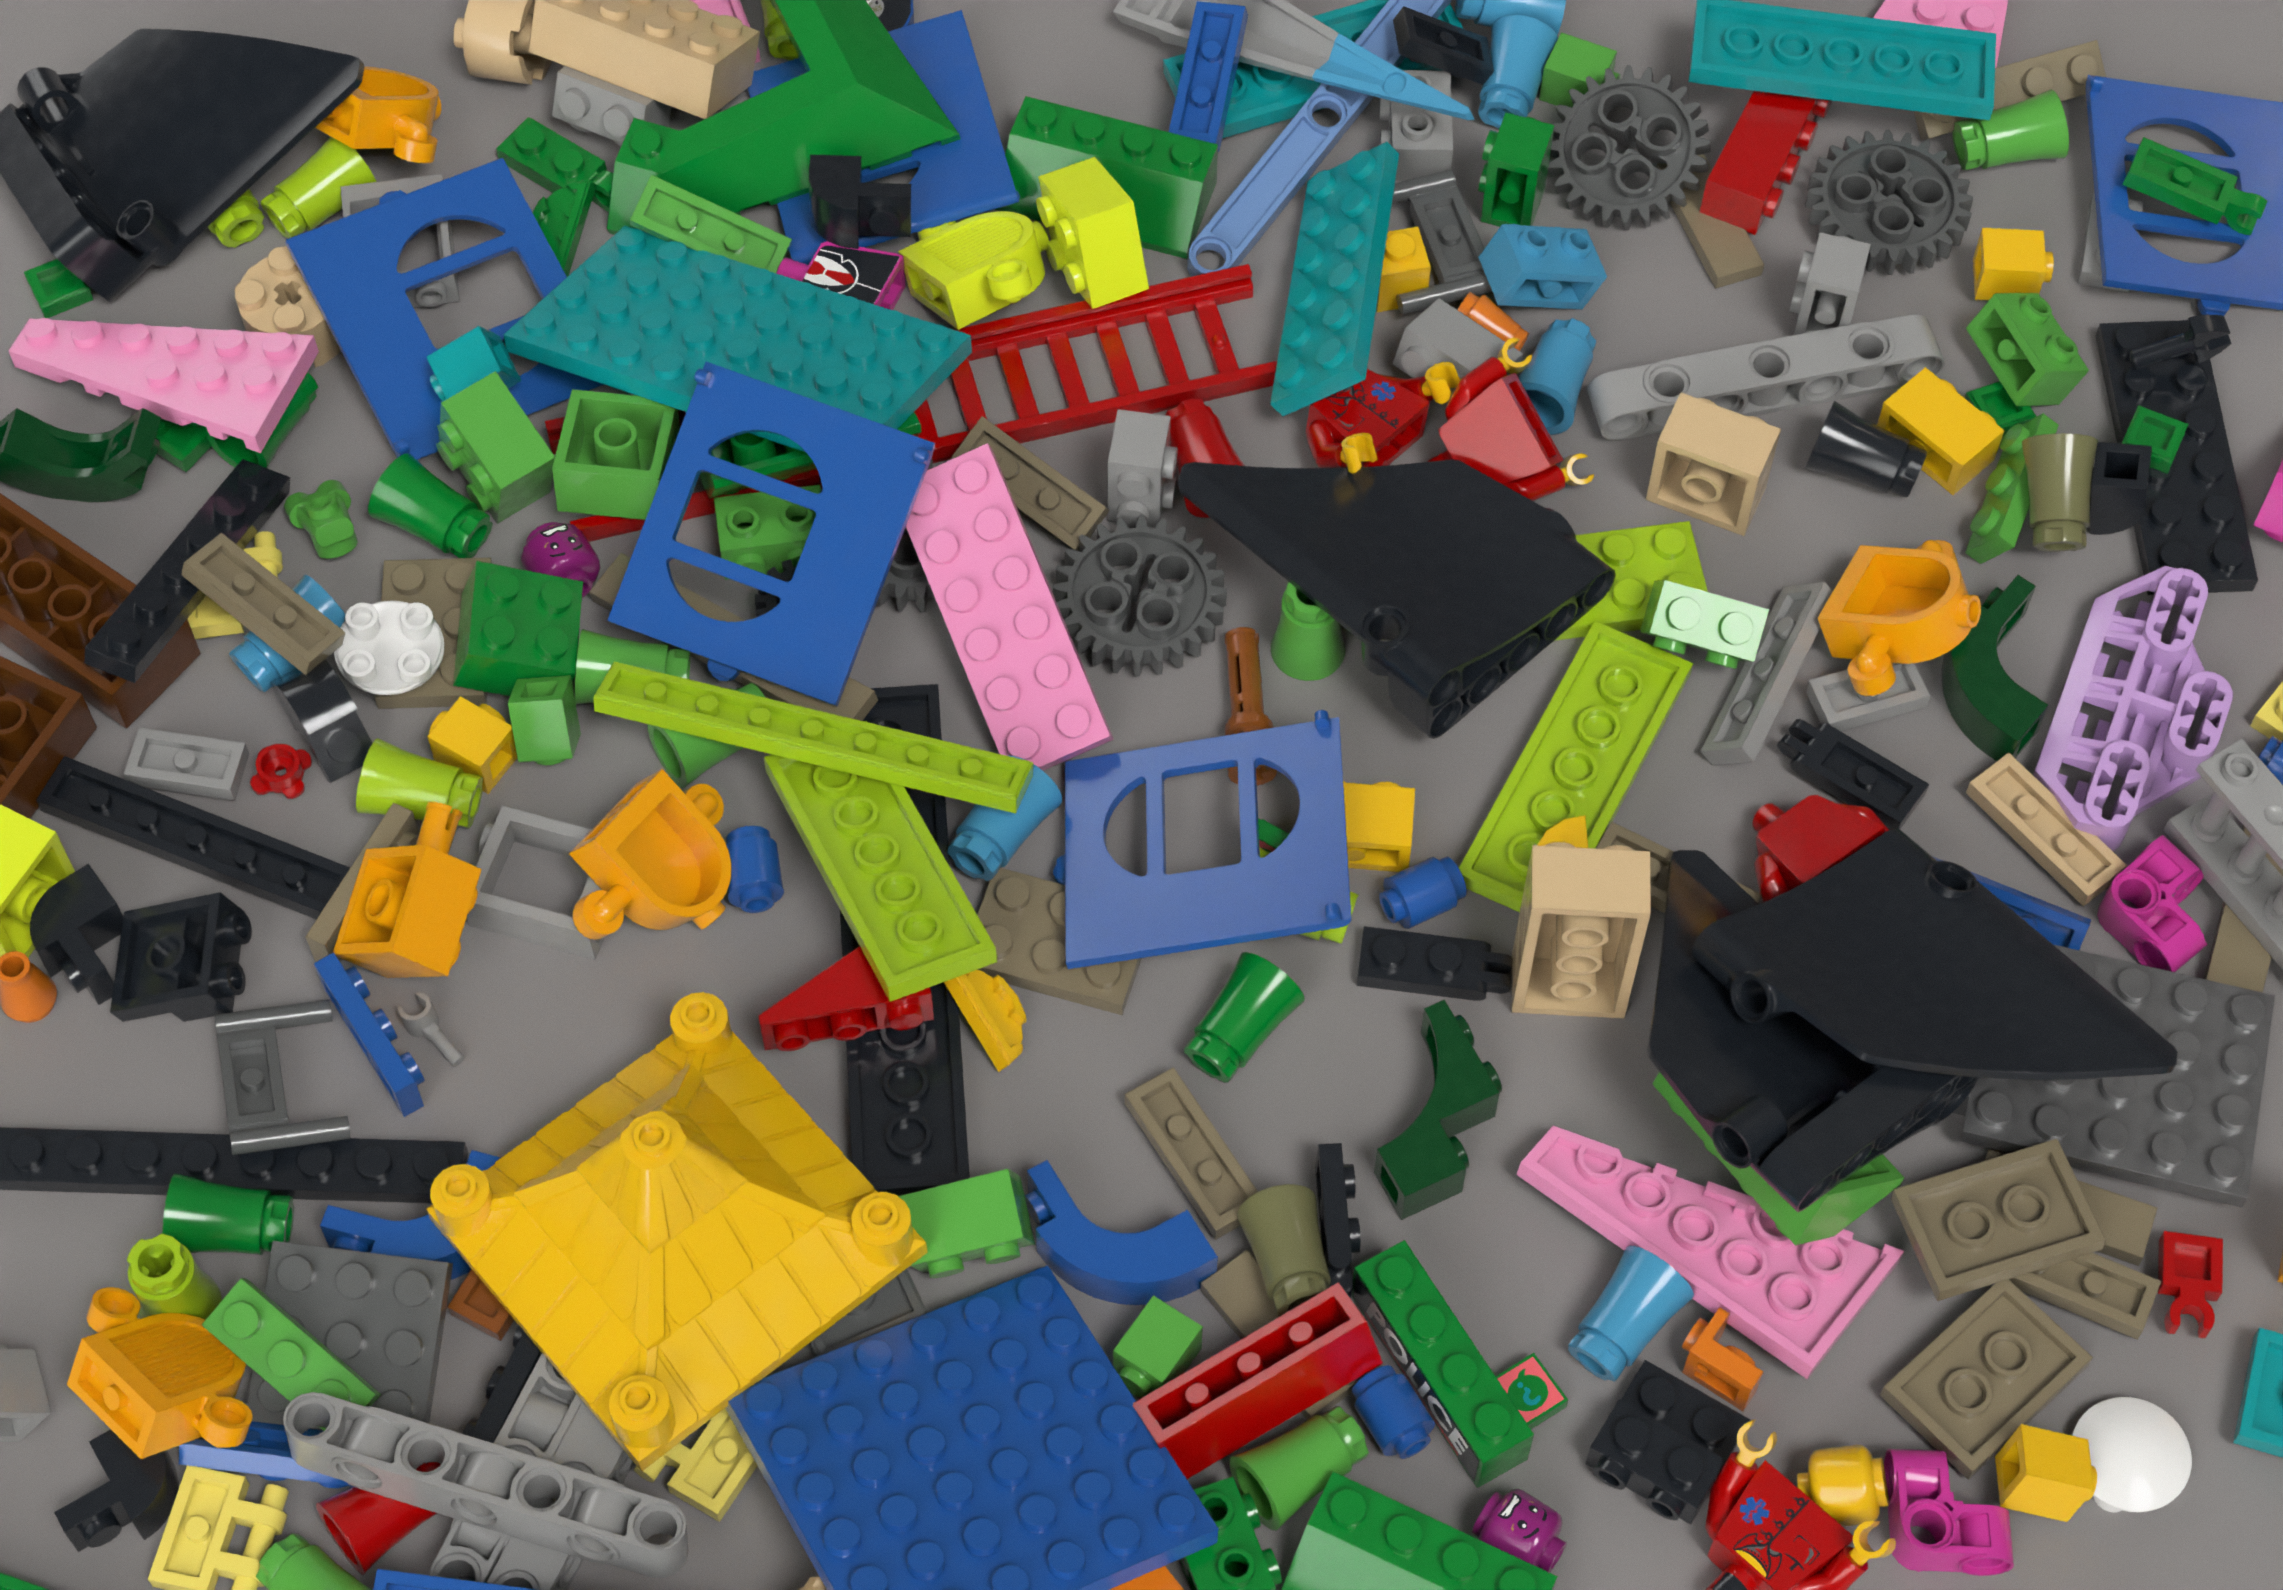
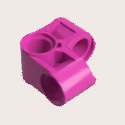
M2164 835L2158 837L2144 849L2134 862L2114 878L2099 904L2097 912L2099 923L2106 932L2110 933L2137 959L2140 965L2176 972L2208 945L2198 924L2178 906L2201 883L2204 878L2202 870ZM2121 899L2132 902L2138 909L2128 907Z
M1888 1449L1886 1451L1883 1464L1889 1497V1506H1887L1890 1538H1895L1896 1546L1892 1555L1899 1564L1909 1570L1918 1572H1963L1977 1576L2002 1574L2013 1568L2014 1562L2008 1509L1995 1505L1963 1504V1501H1954V1493L1950 1492L1947 1453L1944 1451ZM1919 1526L1930 1531L1936 1544L1920 1542L1912 1534L1910 1527Z

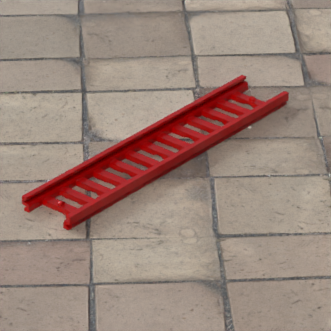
M1249 264L1151 285L1148 290L1092 309L1084 300L963 327L959 330L954 329L971 335L972 353L950 374L967 431L938 437L926 399L914 411L921 424L922 432L918 437L935 443L932 455L933 463L951 460L953 454L982 416L987 419L969 361L994 355L998 357L1017 416V420L995 424V426L1020 444L1113 423L1116 421L1118 409L1153 414L1173 409L1183 400L1193 398L1202 399L1205 402L1273 386L1277 361L1239 369L1217 305L1253 298L1252 271ZM1195 311L1216 371L1215 375L1189 380L1168 320V316ZM1146 322L1167 386L1139 391L1118 329L1119 327ZM1096 333L1117 397L1090 403L1069 339ZM1047 344L1067 408L1039 414L1019 350ZM678 409L679 424L681 426L686 412ZM565 417L545 421L553 454H556ZM817 469L780 480L796 487L820 485V489H823ZM746 488L734 494L721 495L717 497L756 493L760 491L754 490L752 488ZM706 490L693 493L683 520L716 513L714 498L709 499ZM594 515L572 520L570 524L580 529L587 540L591 542L642 530L645 520Z

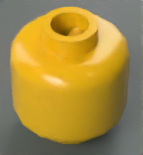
M1863 1445L1815 1450L1810 1455L1808 1461V1472L1797 1473L1798 1488L1843 1527L1860 1525L1866 1521H1876L1880 1513V1507L1889 1506L1883 1460L1881 1457L1872 1458L1870 1451Z

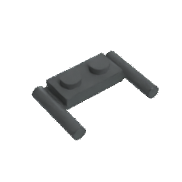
M1450 169L1395 183L1392 205L1409 201L1410 215L1415 226L1419 227L1425 250L1440 283L1439 285L1398 294L1397 305L1400 313L1403 315L1427 309L1439 298L1446 303L1464 300L1469 292L1476 296L1492 293L1478 258L1485 248L1461 192L1457 188L1454 172Z
M330 999L214 1014L232 1155L351 1139L348 1116L288 1123L275 1029L333 1022Z

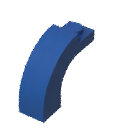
M471 1150L466 1164L475 1166L483 1171L493 1166L501 1157ZM328 1205L320 1224L329 1248L453 1263L451 1280L471 1271V1267L434 1225L429 1215L407 1221H391Z
M1048 1160L1027 1170L1028 1193L1025 1194V1200L1031 1217L1039 1226L1036 1228L1037 1252L1057 1276L1075 1289L1107 1302L1124 1305H1146L1153 1295L1163 1302L1188 1295L1200 1289L1201 1282L1217 1272L1218 1256L1188 1209L1146 1231L1137 1233L1112 1232L1095 1225L1080 1212Z

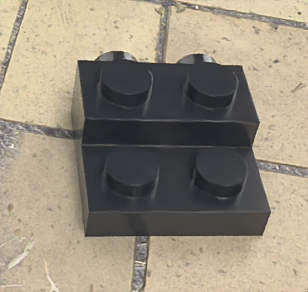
M221 892L125 911L110 1013L122 1022L166 1013H173L179 1019L186 1022L212 1017L214 1014L233 1012L234 998L236 995H241L246 986L245 974L239 964L241 945L249 943L252 936L251 923L245 911Z
M1644 1360L1624 1396L1617 1401L1592 1443L1585 1464L1592 1467L1596 1477L1608 1486L1623 1490L1626 1487L1647 1499V1505L1660 1516L1669 1520H1678L1680 1518L1691 1525L1708 1497L1710 1489L1727 1459L1734 1452L1737 1446L1739 1429L1751 1419Z

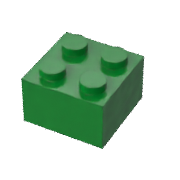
M476 561L461 597L453 686L510 696L517 679L571 675L573 681L576 675L583 581Z

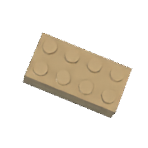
M535 0L529 52L706 119L752 85L760 31L743 25L742 21L736 17L728 15L718 16L698 8L696 3L690 0Z
M1553 842L1545 846L1532 845L1512 951L1511 1013L1625 1018L1651 915L1650 851H1634L1632 848L1623 845H1612L1603 849L1576 848L1564 842Z

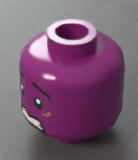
M549 522L537 527L527 537L521 554L524 570L583 581L582 598L592 589L601 568L599 557L583 532L572 524Z
M1512 1489L1504 1496L1499 1492H1495L1481 1511L1472 1529V1533L1478 1536L1479 1540L1549 1573L1559 1561L1567 1545V1542L1558 1537L1562 1529L1563 1520L1561 1515L1520 1489Z

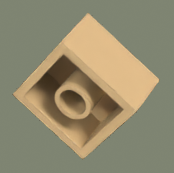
M1681 392L1658 439L1646 500L1745 536L1765 492L1781 429L1767 424L1758 417L1745 416L1720 407L1711 400L1695 398Z

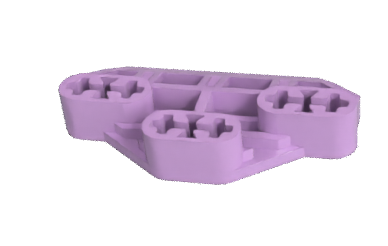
M2164 566L2095 598L2033 776L2055 796L2075 829L2097 836L2112 851H2115L2121 845L2134 816L2201 778L2196 768L2200 763L2213 756L2232 703L2233 691L2229 682L2215 672L2204 670L2192 642L2208 597V587L2205 580L2198 573L2189 569ZM2146 591L2154 592L2151 603L2140 600L2134 618L2123 617L2120 610L2114 612L2119 600ZM2175 604L2181 607L2180 614L2173 628L2171 639L2168 644L2161 642V634L2167 623L2172 605ZM2103 642L2134 652L2130 662L2120 659L2113 678L2103 677L2110 656L2100 652ZM2083 702L2113 712L2110 722L2099 719L2092 739L2082 737L2089 715L2080 712ZM2197 707L2205 709L2204 718L2197 731L2192 749L2185 747V738L2192 725ZM2062 763L2092 773L2089 783L2078 780L2073 797L2065 788L2068 776L2058 773ZM2118 775L2123 778L2122 787L2116 798L2110 819L2107 820L2101 817L2102 808L2109 795L2114 777Z

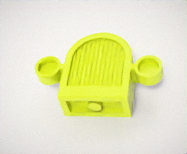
M998 211L975 215L958 223L953 221L923 229L917 232L918 242L898 251L899 255H902L904 258V271L910 294L959 330L1012 303L1019 302L1042 283L1045 277V268L1041 252L1048 249L1049 238L1045 229L1038 221L1032 222L1028 217L1019 213Z

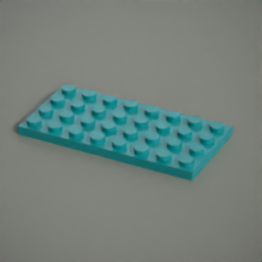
M628 226L622 227L503 334L506 350L509 353L687 412L697 385L694 378L695 372L699 368L703 369L707 361L894 429H898L972 353L971 335L921 320L896 310H890L858 300L855 297L820 288L807 282L779 275L766 269L738 262L722 255H716L704 250L696 251L687 248L681 242H668L640 229ZM750 432V434L804 451L797 443L784 436L768 432Z

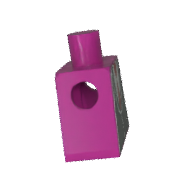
M828 241L821 243L809 265L786 257L782 260L777 270L779 275L807 282L839 294L855 297L858 300L890 310L894 309L906 287L904 258L902 255L865 247H859V249L845 248Z

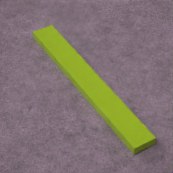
M615 661L593 697L595 712L1015 814L1033 777V762Z

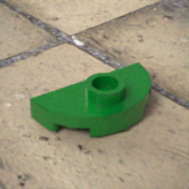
M591 181L567 182L566 187L554 191L548 198L543 196L532 212L567 277L572 267L596 189Z

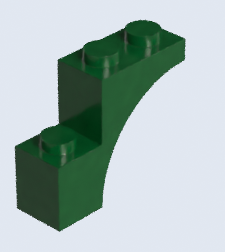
M1445 999L1424 1008L1421 1035L1427 1045L1434 1072V1087L1429 1100L1415 1121L1398 1137L1378 1148L1376 1154L1374 1174L1401 1220L1463 1191L1469 1160L1463 1145L1454 1135L1495 1117L1499 1094L1502 1092L1501 1081L1495 1068L1489 1061L1482 1063L1472 1047L1474 1046V1037L1468 1023L1463 1016L1453 1015Z

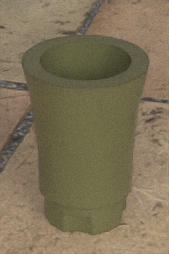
M2071 433L2043 434L2024 439L2021 443L2028 479L2030 528L2034 529L2033 546L2037 547V550L2047 552L2084 549L2087 544L2086 528L2090 526L2092 470L2098 440L2091 436Z
M1285 1184L1266 1188L1246 1199L1238 1209L1237 1220L1252 1247L1262 1273L1267 1295L1274 1302L1275 1311L1280 1317L1330 1287L1331 1277L1324 1257L1318 1226L1316 1195L1305 1186Z

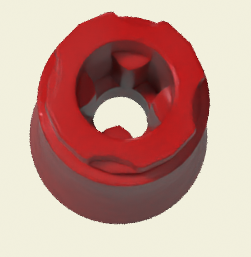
M1192 398L1183 400L1177 407L1166 412L1165 416H1171L1170 447L1178 448L1176 467L1179 477L1181 468L1186 463L1201 462L1245 466L1230 443L1220 419L1213 413L1210 406L1204 404L1202 399ZM1184 496L1185 506L1189 513L1200 518H1210Z
M427 1462L420 1465L416 1470L429 1472L437 1469L441 1464L438 1462ZM354 1486L316 1503L319 1516L332 1539L350 1564L362 1575L398 1542L437 1514Z

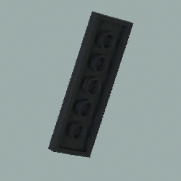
M2189 320L2100 323L2095 336L2117 443L2122 444L2138 405L2188 424L2168 474L2154 468L2150 470L2145 513L2142 519L2134 525L2143 575L2164 566L2177 569L2183 568L2198 573L2205 580L2208 593L2253 591L2258 577L2210 359L2197 364L2194 354L2188 353L2141 369L2133 368L2129 360V352L2132 349L2185 333L2189 330ZM2147 591V595H2154V592Z

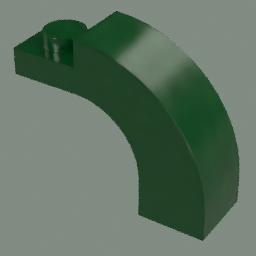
M16 408L0 421V481L20 490L52 499L93 503L126 498L142 489L148 466L157 455L160 440L155 437L161 417L142 408L111 431L84 434L57 428Z
M2017 575L2004 591L1996 587L1990 593L1983 605H1981V615L1978 624L1971 628L1969 634L1959 645L1944 654L1942 664L1943 694L1953 719L1965 736L1977 748L1995 761L2000 760L2007 753H2010L2016 759L2038 733L2048 708L2047 703L2019 686L2008 676L1999 661L1997 647L2026 614L2036 587L2020 575Z

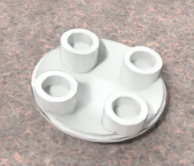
M382 601L373 604L362 602L351 606L347 610L345 615L346 621L340 627L346 632L342 646L334 652L339 671L353 686L372 694H401L424 684L439 668L444 655V638L440 626L433 618V612L425 604L418 602L410 604L402 601Z
M2116 1397L2101 1401L2082 1415L2071 1433L2072 1436L2088 1439L2091 1465L2097 1471V1484L2093 1497L2097 1505L2105 1511L2115 1513L2120 1511L2149 1512L2168 1505L2178 1497L2190 1477L2192 1455L2184 1431L2171 1415L2148 1401L2132 1397Z

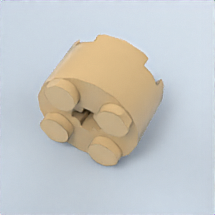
M535 0L468 1L464 18H458L454 26V45L457 48H463L469 75L532 85V79L542 80L545 77L552 61L529 52Z
M287 246L274 248L268 257L248 269L242 280L235 287V299L246 331L314 335L319 350L313 361L315 368L324 365L339 354L341 350Z

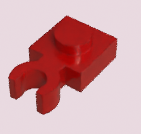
M2170 1231L2162 1233L2158 1249V1280L2161 1281L2158 1294L2175 1296V1300L2164 1318V1325L2168 1334L2176 1333L2181 1323L2180 1315L2189 1314L2197 1320L2199 1326L2198 1338H2206L2215 1322V1314L2211 1305L2206 1300L2217 1302L2222 1294V1238Z

